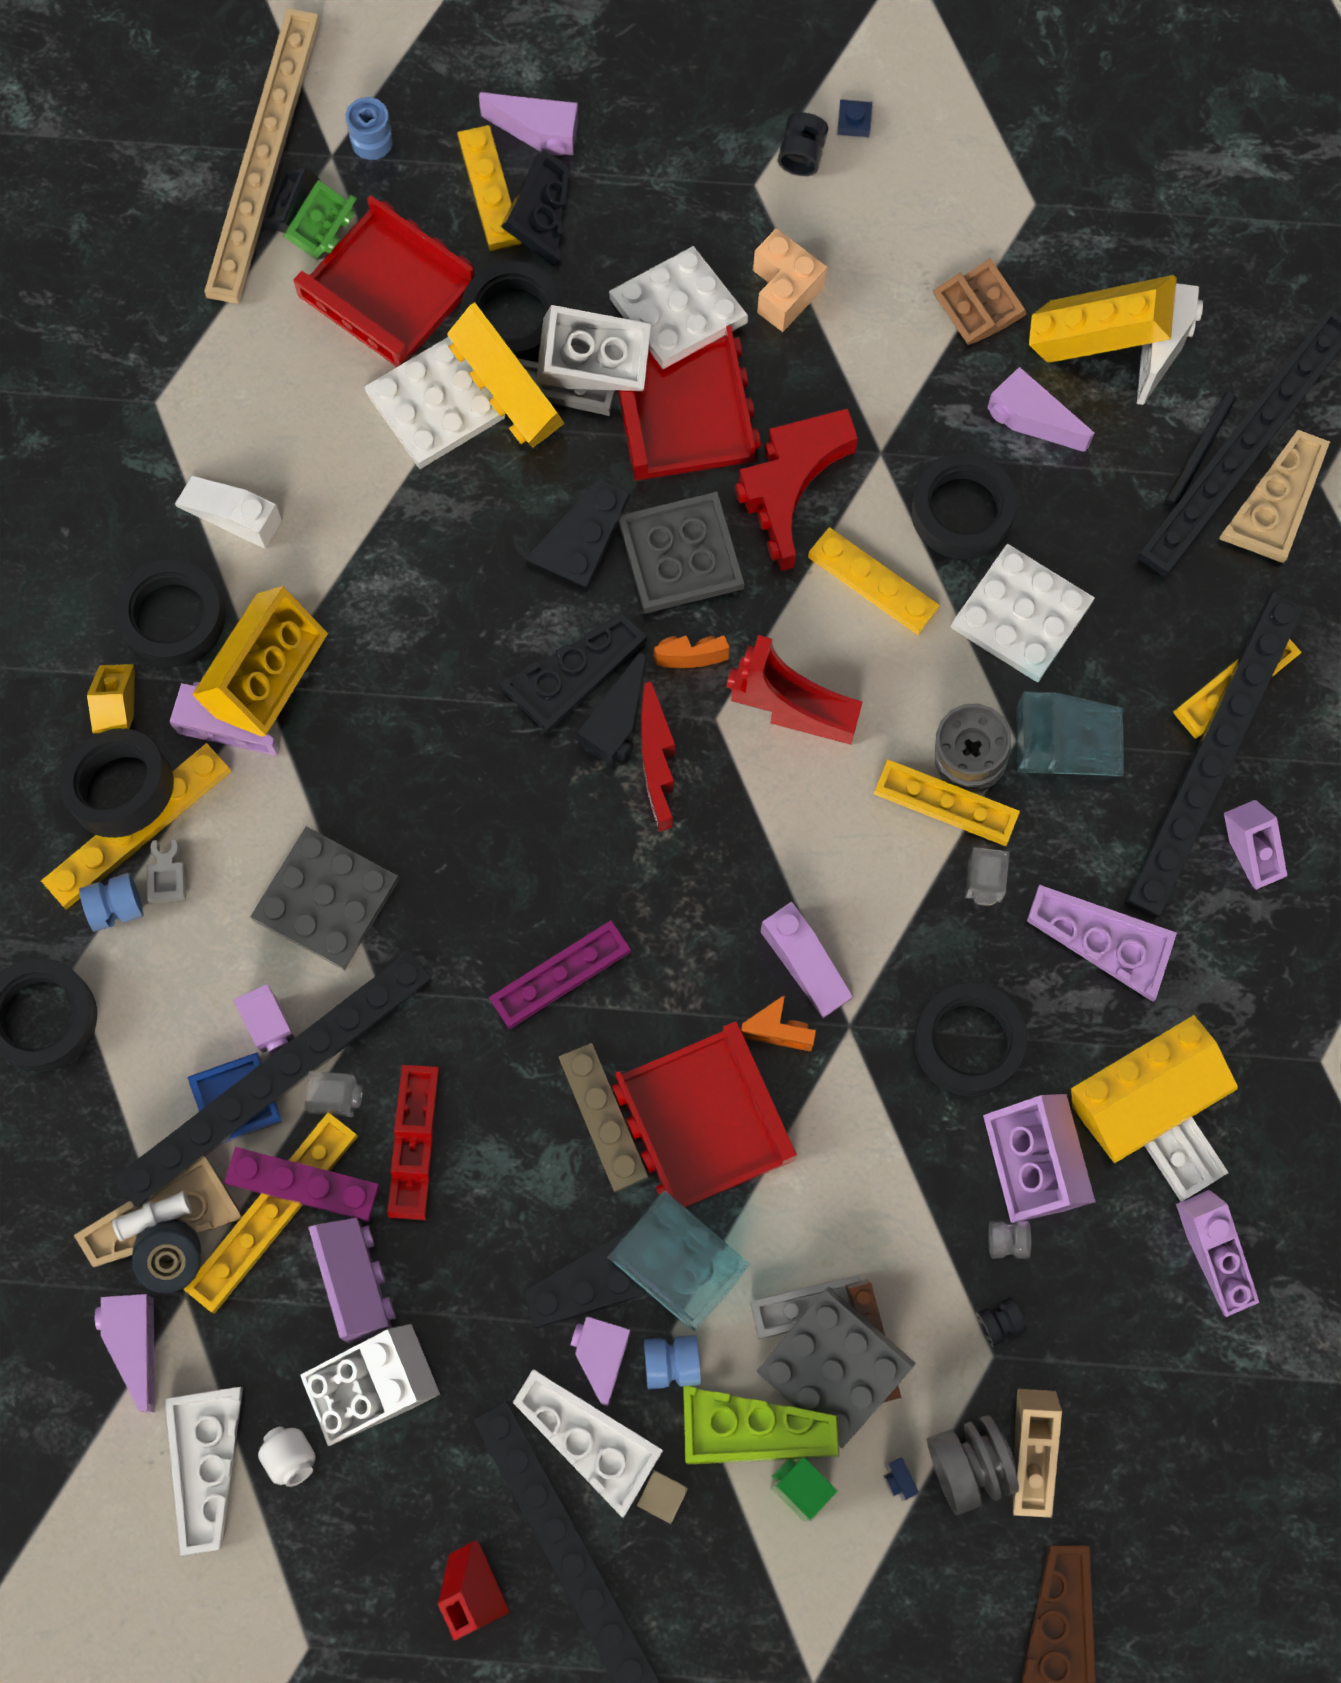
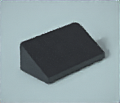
M309 168L283 169L264 215L262 226L285 233L314 184L320 179Z

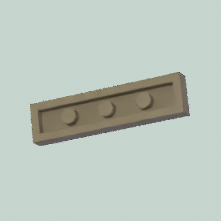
M590 1043L558 1056L614 1193L648 1180L646 1170L593 1044Z

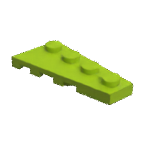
M683 1386L685 1460L688 1465L788 1460L790 1458L800 1459L801 1457L805 1459L840 1457L838 1417L835 1415Z

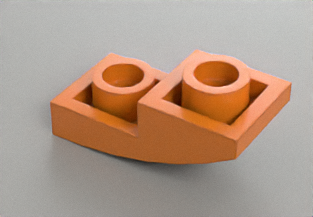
M687 635L680 638L672 636L660 641L658 646L654 647L656 666L667 668L702 667L729 659V645L724 635L718 638L714 636L703 638L694 647H691Z

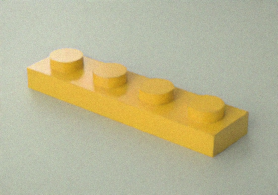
M487 125L458 132L460 147L489 251L522 244L518 239L500 227L512 204L490 126Z
M830 527L808 553L809 559L918 636L939 610L940 605Z
M1289 639L1272 677L1301 654V651L1291 639ZM1238 659L1173 711L1194 739L1204 733Z
M889 759L886 761L874 791V795L1003 846L1007 845L1020 812Z

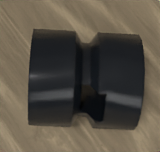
M798 112L789 116L783 136L784 140L782 141L777 159L779 166L784 171L793 175H814L818 171L821 161L822 149L824 148L829 130L828 124L821 117L808 112Z

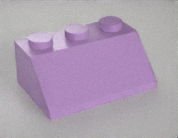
M1067 1094L1040 1095L983 1115L1011 1223L1060 1213L1095 1202Z
M352 1218L308 1227L339 1337L350 1344L391 1329L390 1320L396 1319L390 1297L383 1298L379 1284L384 1283L385 1278L380 1262H373L369 1248L374 1247L375 1244L369 1225L362 1227V1223L358 1218Z

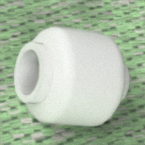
M277 1427L265 1435L263 1439L264 1444L260 1447L258 1457L273 1483L292 1487L300 1484L311 1475L316 1457L300 1429Z

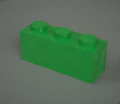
M804 1457L796 1461L792 1458L786 1460L771 1476L776 1481L771 1489L803 1521H811L838 1492Z

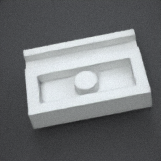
M1192 1117L1145 1145V1148L1181 1202L1229 1173Z

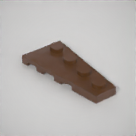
M1048 1546L1021 1683H1096L1090 1546Z

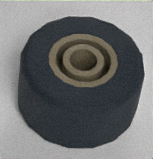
M176 1219L159 1222L155 1226L147 1227L137 1235L133 1245L132 1269L138 1281L147 1289L158 1293H174L187 1287L196 1278L201 1266V1243L196 1232L185 1222Z

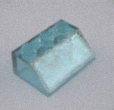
M665 1190L648 1205L607 1257L692 1331H695L725 1298L750 1265L748 1261Z

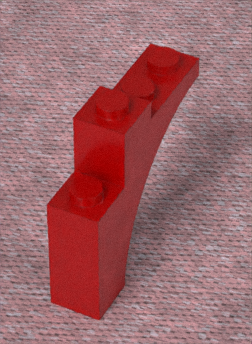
M848 409L769 429L768 442L764 443L768 462L740 469L739 482L735 483L739 503L745 502L748 514L757 512L762 530L768 529L771 539L767 541L769 554L772 561L778 560L781 571L794 568L796 553L792 539V517L801 495L812 480L826 467L847 455L854 454L856 451L858 437Z
M758 635L755 647H747L745 658L741 657L739 667L731 668L726 687L732 689L731 701L772 712L770 724L851 745L863 701L838 694L803 677L778 656L774 650L772 638Z

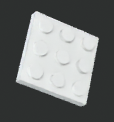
M694 246L609 291L610 300L624 319L651 324L648 350L662 369L725 336L726 326L731 325L732 331L748 323L746 312Z
M450 337L445 338L364 386L367 395L419 469L505 418V415L500 417L490 404L489 400L493 396L487 387L480 390L468 373L473 368L465 359L460 363L448 346L453 343Z
M1006 544L953 620L950 628L1038 683L1095 598L1011 545Z

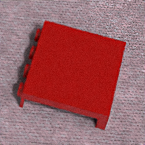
M370 195L367 198L368 212L310 275L301 270L293 281L298 297L391 364L398 367L407 362L462 301L466 287L475 277L474 267L464 256L459 255L457 257L450 252L437 237L430 238L423 233L416 222L411 219L405 220L399 216L386 201L379 202Z
M731 325L726 326L725 336L662 369L648 350L644 390H618L634 481L754 462L755 449L760 448V437L758 428L752 429L750 418H754L753 402L751 397H745L744 388L748 387L747 373L745 367L739 368L738 358L742 357L741 343L739 337L733 338Z
M737 1021L724 1026L720 1033L629 1072L621 1074L619 1071L615 1073L617 1084L612 1085L614 1095L620 1106L627 1105L632 1116L626 1119L634 1140L641 1137L646 1151L641 1152L644 1164L649 1173L656 1172L661 1185L655 1187L663 1207L670 1205L673 1213L782 1167L796 1159L797 1154Z

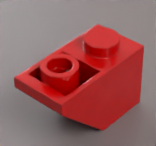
M478 1540L450 1553L438 1605L454 1640L510 1613Z

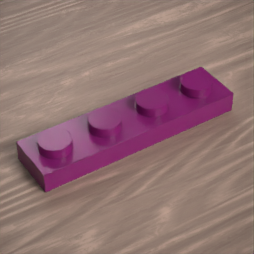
M610 920L490 996L489 999L510 1030L630 954L631 949Z
M239 1147L234 1149L224 1181L229 1186L358 1218L370 1222L380 1185L377 1183Z

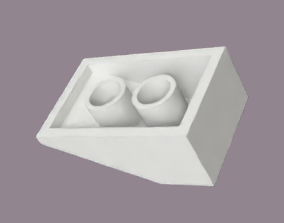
M1176 283L1171 339L1142 345L1137 404L1144 405L1182 350L1187 337L1193 336L1196 321H1200L1203 310V300H1198L1199 286Z
M551 305L543 318L536 383L567 389L643 391L651 324Z

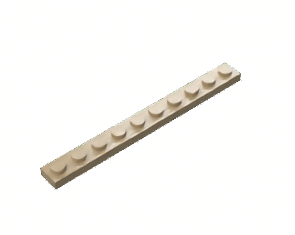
M288 8L286 10L204 291L207 298L236 304L240 303L320 24L318 14Z

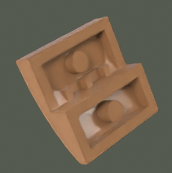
M991 258L964 276L961 272L932 291L967 345L987 338L1027 315L1026 310Z

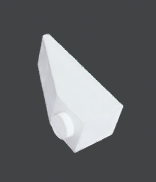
M195 476L190 478L175 503L176 507L266 549L282 522L276 504L247 490Z

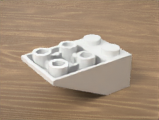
M412 1324L387 1329L300 1375L328 1446L411 1410L440 1395Z

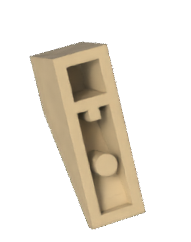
M1018 1389L1014 1431V1461L1019 1492L1013 1494V1515L1052 1517L1062 1410L1056 1391Z

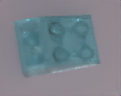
M1023 692L1017 705V772L1123 776V708L1061 693Z

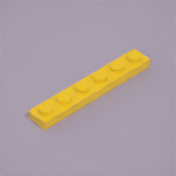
M207 743L172 771L174 780L172 795L167 806L155 821L144 829L128 836L108 838L95 835L41 880L66 910L80 899L79 888L101 882L231 773L230 768Z
M328 1112L289 1161L331 1171L358 1136ZM261 1194L199 1269L196 1278L183 1290L215 1314L302 1207V1204Z

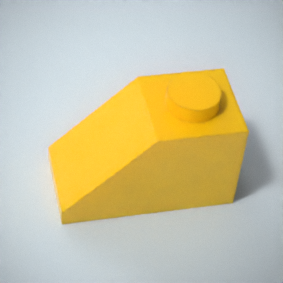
M134 664L99 665L87 693L93 734L111 729H130L134 718Z

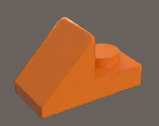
M785 996L780 997L742 1023L741 1032L744 1039L806 1051L812 1050L816 1030L808 1029L809 1025L800 1021L790 1020L787 1021V1025L780 1023Z

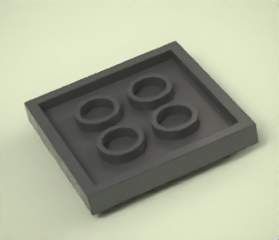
M717 492L621 516L618 523L644 614L744 589V580Z
M306 826L250 917L258 924L345 971L398 883L399 877Z
M828 1286L756 1372L796 1408L837 1416L839 1447L843 1449L916 1363Z

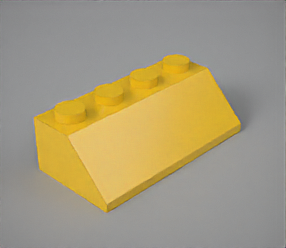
M1171 275L1051 300L1032 314L1029 345L1047 363L1170 340L1177 278Z
M475 302L471 304L447 333L453 341L448 347L460 363L466 359L473 368L468 374L478 388L482 390L484 387H487L494 396L489 402L499 416L502 417L507 414L514 424L509 429L520 444L527 441L533 448L565 423Z
M284 586L257 593L192 695L216 719L258 736H266L328 633Z
M1193 1015L1072 1087V1108L1115 1164L1237 1090L1238 1086L1217 1042Z

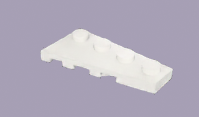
M532 1370L513 1403L614 1510L624 1518L663 1450L540 1373Z
M243 1387L165 1399L180 1556L222 1549Z

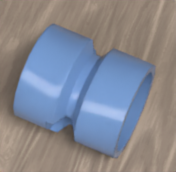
M363 97L355 100L346 111V123L354 152L361 158L368 160L384 157L393 145L392 130L386 106L380 100L372 97Z
M130 873L110 878L108 885L105 886L101 882L79 888L83 910L93 932L114 926L116 919H120L125 923L144 916L141 899Z
M697 1335L677 1336L671 1345L661 1338L644 1339L648 1389L669 1387L672 1380H676L680 1387L701 1385Z

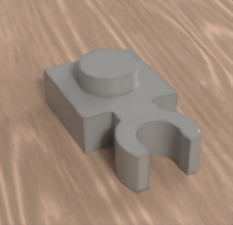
M171 839L170 851L160 853V844L157 840H153L150 848L151 853L157 860V864L147 865V900L150 903L186 901L185 865L183 862L175 863V860L180 855L178 842L176 839Z

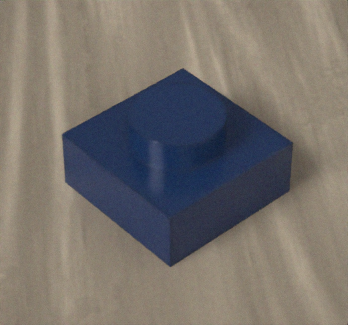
M840 99L837 135L869 138L872 102Z
M902 1457L885 1465L888 1473L883 1475V1478L893 1497L899 1494L901 1500L904 1501L919 1494Z

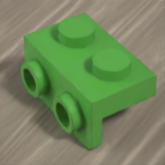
M318 180L283 237L315 259L324 251L328 254L331 253L340 239L336 235L340 225L346 227L356 212L351 207L357 198L350 195L345 199Z

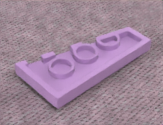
M1039 885L1027 922L1154 1002L1157 998L1177 933Z

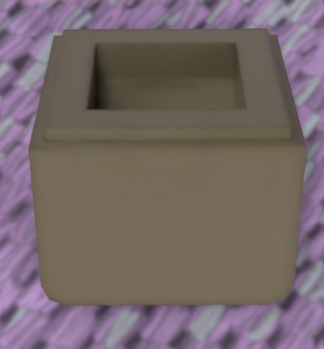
M654 1470L637 1506L671 1524L688 1488Z

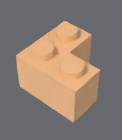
M777 228L755 250L753 271L768 282L759 293L757 313L784 332L825 288L828 267Z

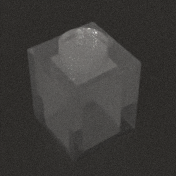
M973 848L969 857L965 898H973L975 903L981 905H994L996 902L1002 901L1006 893L1010 852Z
M309 1071L304 1106L308 1113L326 1115L329 1112L333 1116L353 1117L354 1107L360 1108L362 1099V1086L357 1085L354 1075Z

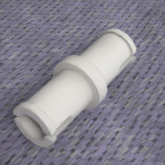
M180 1191L178 1194L156 1203L152 1201L143 1203V1208L112 1219V1225L118 1240L122 1242L141 1233L149 1226L152 1227L159 1222L174 1220L186 1214L189 1215L192 1213V1208L186 1193Z

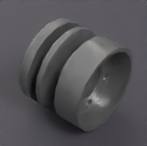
M979 703L963 704L950 710L941 720L936 732L935 767L945 782L970 792H981L994 786L1004 775L1011 748L1010 728L1004 717L993 708ZM967 749H968L969 752H971V753H974V752L977 751V752H978V757L975 758L974 755H972V754H970V755H968V756L966 757V756H965V752H966Z
M990 1415L978 1418L980 1434L972 1422L964 1424L965 1443L960 1442L952 1429L927 1438V1446L935 1472L955 1515H960L981 1506L979 1488L984 1486L993 1501L1001 1499L998 1480L1007 1495L1019 1492V1484L1015 1472L1016 1465L1007 1440L1000 1433Z

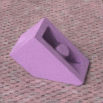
M1257 800L1225 812L1224 817L1229 842L1252 887L1259 889L1287 877L1277 817Z
M268 984L233 999L256 1047L261 1053L266 1051L269 1054L276 1053L287 1045L288 1041L295 1038L279 999Z
M586 1316L584 1325L577 1323L571 1346L577 1347L576 1357L600 1403L609 1406L630 1336V1330Z

